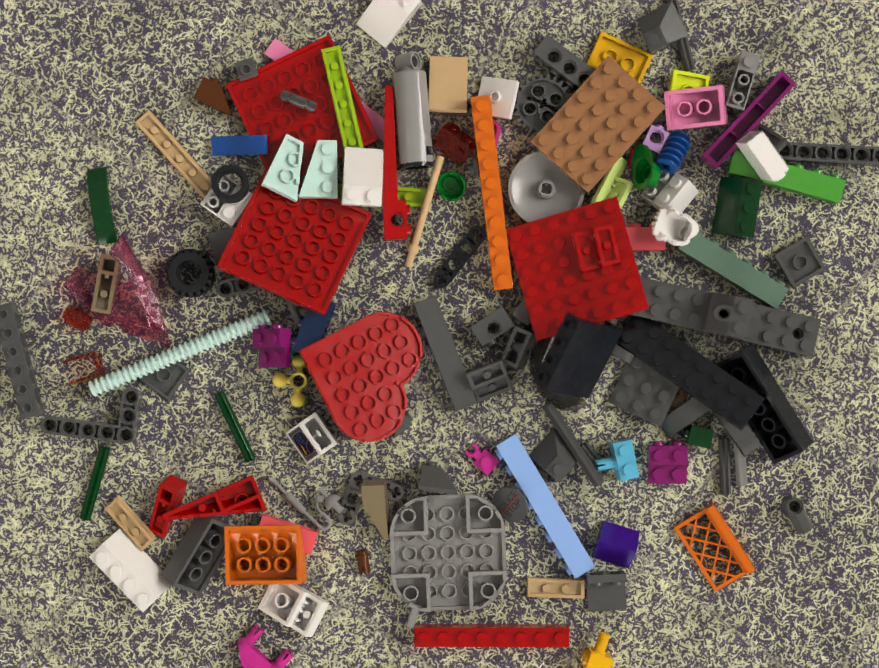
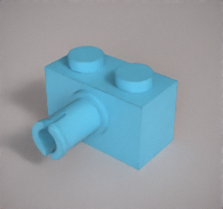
M632 439L609 442L611 457L595 460V465H601L596 466L598 472L614 468L616 480L618 481L639 478Z

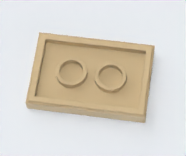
M430 56L429 112L467 113L468 57Z

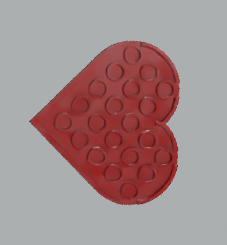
M391 312L374 313L299 351L335 424L345 435L361 442H375L389 437L400 427L405 410L407 409V396L403 385L410 381L417 373L423 354L421 338L416 328L406 318Z

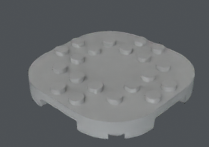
M470 493L421 495L405 502L395 513L390 526L391 580L395 592L408 606L423 612L443 610L472 611L488 606L502 592L507 577L505 525L500 512L489 500Z

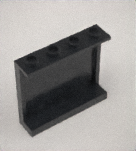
M567 311L533 381L547 391L589 398L623 330L611 322L606 321L602 324L578 318Z

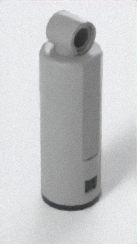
M416 51L397 55L395 58L397 72L392 74L400 170H418L434 167L426 72L420 70L422 62L420 55Z

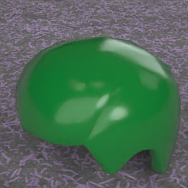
M454 171L445 172L437 181V190L440 196L446 200H458L465 193L466 183L459 173Z

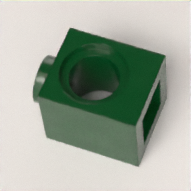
M689 424V427H685L683 438H685V443L710 449L715 430Z

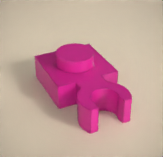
M472 442L471 445L475 447V452L469 453L466 450L465 454L468 457L476 458L473 464L488 476L499 463V460L486 449L480 452L478 445Z

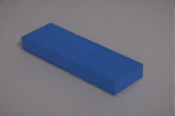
M267 135L211 137L212 156L268 154Z

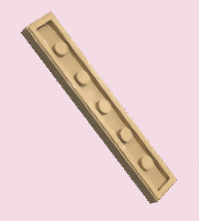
M148 110L135 123L204 199L212 188L211 178L153 113Z

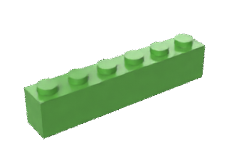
M739 148L730 155L726 170L727 175L763 181V185L835 205L841 201L846 180H842L839 175L830 174L828 176L822 174L823 171L818 169H811L810 171L804 169V166L800 164H786L789 170L785 172V176L777 182L761 180Z

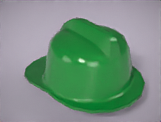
M645 144L639 145L632 156L633 184L637 190H643L646 187H656L661 173L660 166L653 161L651 150Z

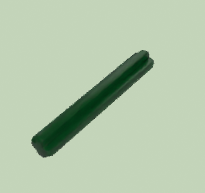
M221 391L215 394V399L245 461L250 462L254 460L255 455L225 392Z
M99 447L80 514V519L89 521L91 519L110 453V448Z

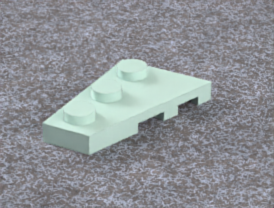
M288 134L285 135L261 186L294 202L298 201L304 142Z
M317 140L299 198L337 199V140Z

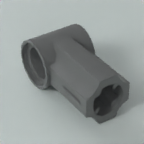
M786 496L782 500V508L787 512L797 534L801 535L811 531L813 525L804 509L803 502L794 496ZM795 501L796 507L790 510L789 504Z

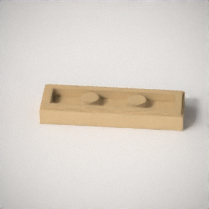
M120 495L104 508L141 551L145 550L157 539Z
M527 577V597L584 599L585 579Z

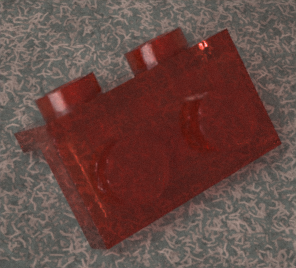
M447 122L432 141L434 147L460 167L476 149L475 139L463 133L458 125Z

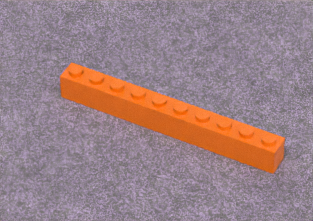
M490 95L470 97L493 290L513 288Z

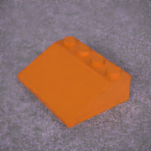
M300 525L224 526L226 585L302 584L307 581V563Z

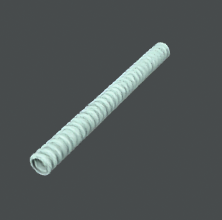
M263 309L261 313L256 312V315L246 316L244 320L241 318L239 322L229 323L227 327L224 325L222 329L219 327L217 331L207 332L205 336L202 334L200 338L190 339L188 343L185 341L183 345L178 344V347L168 348L166 352L163 350L161 354L151 355L149 359L146 357L144 361L139 360V363L129 364L127 368L124 366L122 370L112 371L110 375L107 373L105 377L95 378L93 382L90 380L88 382L89 389L92 395L97 397L99 393L102 395L104 391L109 392V389L119 388L121 384L126 385V382L136 381L138 377L148 376V373L153 374L155 370L165 369V366L170 367V364L175 365L177 361L182 362V359L192 358L194 354L204 353V350L209 351V348H215L216 345L221 346V343L226 344V341L230 342L233 338L237 339L238 336L243 337V334L247 335L248 332H253V329H258V325H271L267 311Z

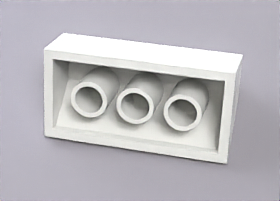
M121 528L89 556L142 612L151 606L171 586L161 576L163 570L144 551H141Z

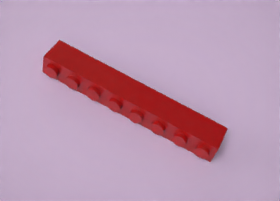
M415 624L414 647H569L568 624Z

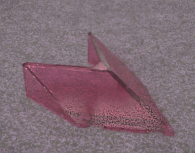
M123 234L119 236L109 253L130 273L131 279L126 283L119 281L110 315L91 311L97 273L79 267L74 269L63 287L105 326L112 328L113 324L123 327V332L151 342L153 340L161 341L163 346L170 348V340L155 289Z

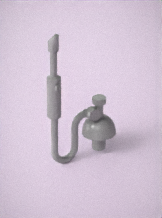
M268 477V480L285 495V499L320 530H328L332 524L330 517L319 507L320 502L326 498L324 505L327 511L333 507L338 513H341L344 509L338 503L342 497L337 494L328 495L324 488L321 487L317 491L321 495L317 496L315 507L328 521V525L322 527L306 511V508L290 492L288 493L275 478Z

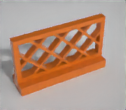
M713 502L674 526L675 531L715 592L743 575L755 571L750 558ZM704 513L709 518L708 527L697 524L698 517ZM685 525L693 526L692 536L683 535L680 528ZM696 527L707 530L705 540L694 537ZM709 530L718 532L720 535L718 543L707 540ZM693 540L704 543L702 553L693 551L691 547ZM706 543L717 546L715 556L704 553ZM720 547L729 549V559L718 556ZM703 556L714 559L712 568L703 566ZM717 560L728 562L726 572L715 569ZM730 563L738 564L742 571L737 574L729 573ZM713 574L725 575L724 581L716 586L712 580Z

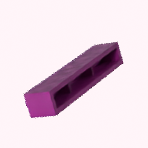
M783 71L779 72L699 158L712 170L717 169L737 148L735 142L752 131L796 83Z

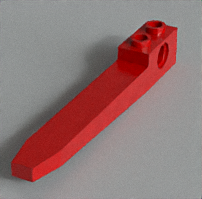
M385 85L383 156L384 240H408V235H411V224H407V216H410V204L406 205V200H398L393 85ZM396 215L401 216L403 219L402 223L398 226L392 223V218Z

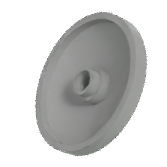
M540 151L533 152L522 158L514 167L508 182L510 204L516 214L527 223L579 208L585 195V191Z

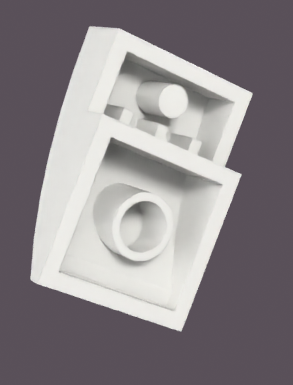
M270 584L258 609L286 627H291L303 636L312 637L329 602L297 584Z

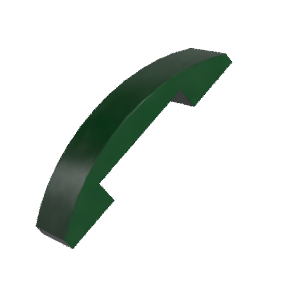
M107 167L88 169L89 200L98 244L116 243L118 239L109 195Z

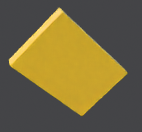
M601 31L586 64L596 70L605 58L610 56L638 83H641L653 54Z

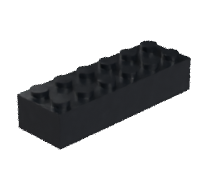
M753 343L722 358L716 363L721 369L765 398L748 423L773 464L804 452L813 443Z

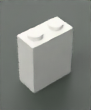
M750 131L735 142L761 180L777 182L789 170L763 131Z

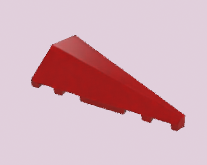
M251 475L166 512L162 516L166 521L266 511L267 508L254 476Z

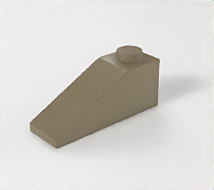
M106 253L100 255L91 311L111 314L124 257Z
M364 479L362 485L358 487L359 498H362L364 508L383 539L388 540L390 536L387 480Z

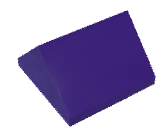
M603 520L592 557L629 568L637 552L640 532Z

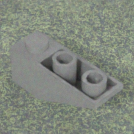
M743 50L738 55L731 77L726 106L742 111L745 110L761 56Z

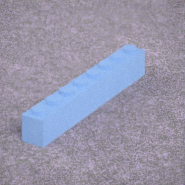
M514 433L496 444L498 449L495 450V453L500 460L504 459L507 463V466L504 468L510 477L514 475L517 480L514 483L516 488L526 495L528 508L535 510L537 515L534 518L539 526L544 525L547 530L544 534L549 543L553 541L557 548L554 551L558 558L565 560L566 565H564V568L569 576L573 574L576 579L593 569L595 565L517 435Z

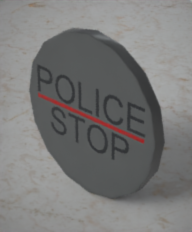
M506 486L501 487L495 492L493 505L498 509L503 519L510 522H519L526 517L528 503L525 496L519 490Z

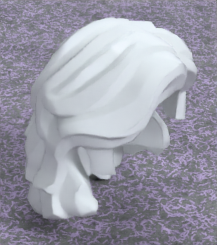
M670 205L666 209L660 208L657 215L654 216L657 222L652 221L651 223L652 235L655 236L656 240L669 242L674 246L689 244L690 239L699 232V225L690 215L678 212Z

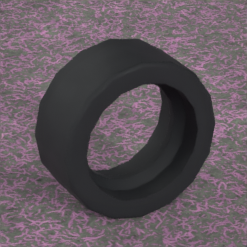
M232 164L223 165L218 168L211 179V187L217 198L229 204L243 200L250 188L249 179L244 170ZM230 173L238 175L242 182L241 189L233 195L224 194L219 188L220 179Z

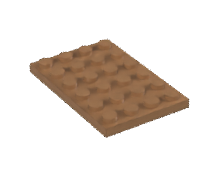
M607 56L530 143L588 194L664 110L665 106L610 56Z

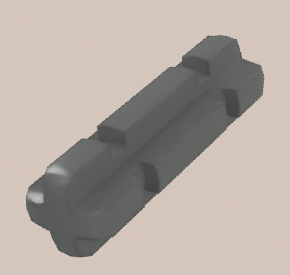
M286 90L281 92L280 99L282 101H289L290 104L303 109L307 108L306 110L310 112H315L317 108L316 102L308 101L307 98L294 93L291 94Z
M584 442L581 447L595 468L596 466H601L595 465V460L601 458L594 449H591L592 446L588 442ZM609 469L600 471L599 474L603 476Z

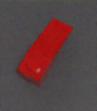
M170 475L160 483L148 527L153 534L163 539L167 536L173 520L165 521L162 514L180 507L188 482Z

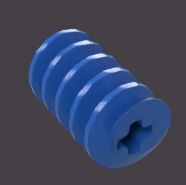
M672 131L656 159V163L663 171L670 174H675L678 171L681 162L690 149L689 136L681 131Z

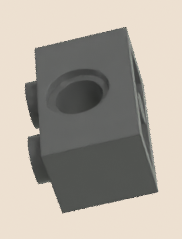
M500 307L471 326L470 329L481 346L486 345L488 348L497 342L495 338L501 334L503 337L513 331L512 327L515 325L504 308ZM490 323L498 325L497 333L491 334L488 331Z

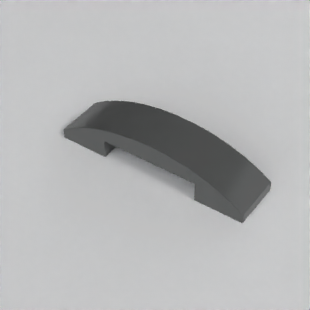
M692 398L667 415L662 427L670 438L711 409L695 398Z

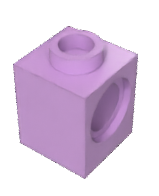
M651 125L641 145H647L651 153L657 156L669 132H666V128L661 125ZM652 134L658 135L659 143H653L650 136Z

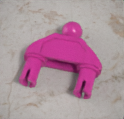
M254 624L245 637L243 636L238 640L241 665L244 668H284L294 657L290 652L285 658L289 650L284 648L275 661H271L254 647V643L264 633L262 628L255 633L259 628L257 624Z

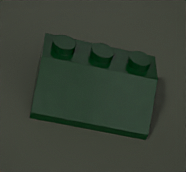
M721 177L712 234L748 240L754 238L763 181L738 177Z

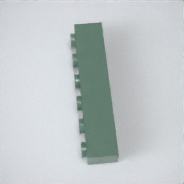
M701 231L690 239L689 244L676 248L683 255L768 307L777 309L789 290L781 280L775 279L774 281L768 277L769 273L753 268V264L744 258L740 260L735 257L737 254L728 248L724 250L719 247L720 243L711 238L708 240L703 237L704 233Z

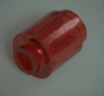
M75 306L67 307L62 317L65 319L64 323L81 331H87L93 321L90 313Z

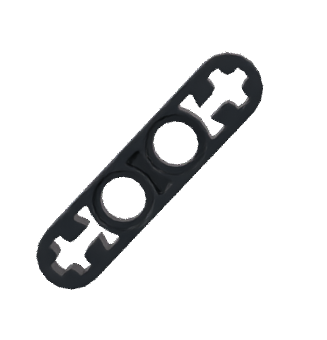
M474 226L435 273L433 280L437 287H447L486 238V230L483 227ZM481 230L483 238H477L474 243L478 245L474 247L466 239L469 237L472 240L474 237L473 231ZM464 244H468L471 247V253L468 255H464L460 251L461 246ZM451 259L459 261L458 269L452 270L449 268L448 263ZM444 267H446V269L449 272L454 274L452 277H450L449 274L447 275V277L445 278L447 281L446 284H444L443 282L441 284H438L439 279L437 278V276L444 275V273L446 272L442 270Z

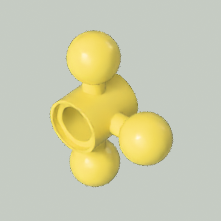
M297 354L292 360L296 373L292 374L291 377H287L284 373L278 372L273 376L272 382L278 388L290 384L295 389V393L290 399L291 404L294 407L300 408L306 402L302 389L307 386L308 377L303 373V368L306 365L301 355ZM297 375L304 378L302 386H297L294 383V378Z

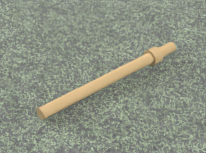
M438 155L412 242L409 243L407 248L409 252L404 265L406 267L412 268L415 255L419 252V241L444 161V157Z

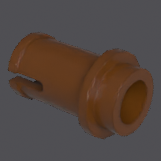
M367 549L356 551L355 558L358 561V573L360 575L363 572L364 574L371 573L368 557L370 553H368Z

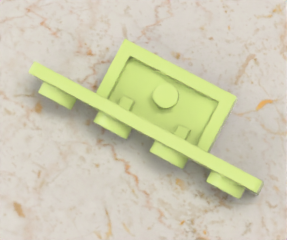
M620 157L605 174L590 204L617 196L620 208H622L634 185L630 181L620 178L627 165L625 159Z

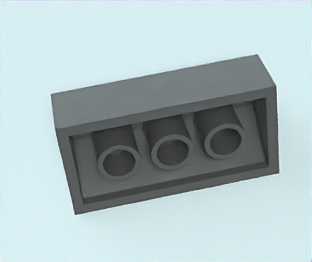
M217 516L196 517L161 576L172 586L200 596L225 555L224 526L232 525Z

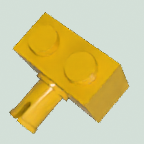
M599 631L595 647L588 646L587 650L583 649L580 661H582L584 668L612 667L614 660L610 653L605 652L611 635Z

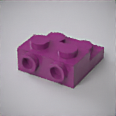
M258 325V329H253V349H259V368L291 367L290 328H283V325H271V329H269V325Z
M652 441V445H647L648 484H687L688 446L683 445V441H671L672 445H664V441Z

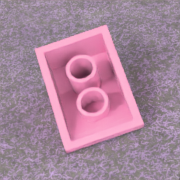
M717 85L664 92L667 130L728 125L725 86Z

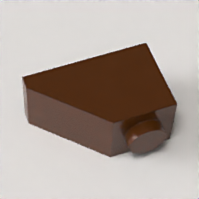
M203 77L194 99L231 117L232 112L224 89L219 85L220 81L213 77L209 79Z

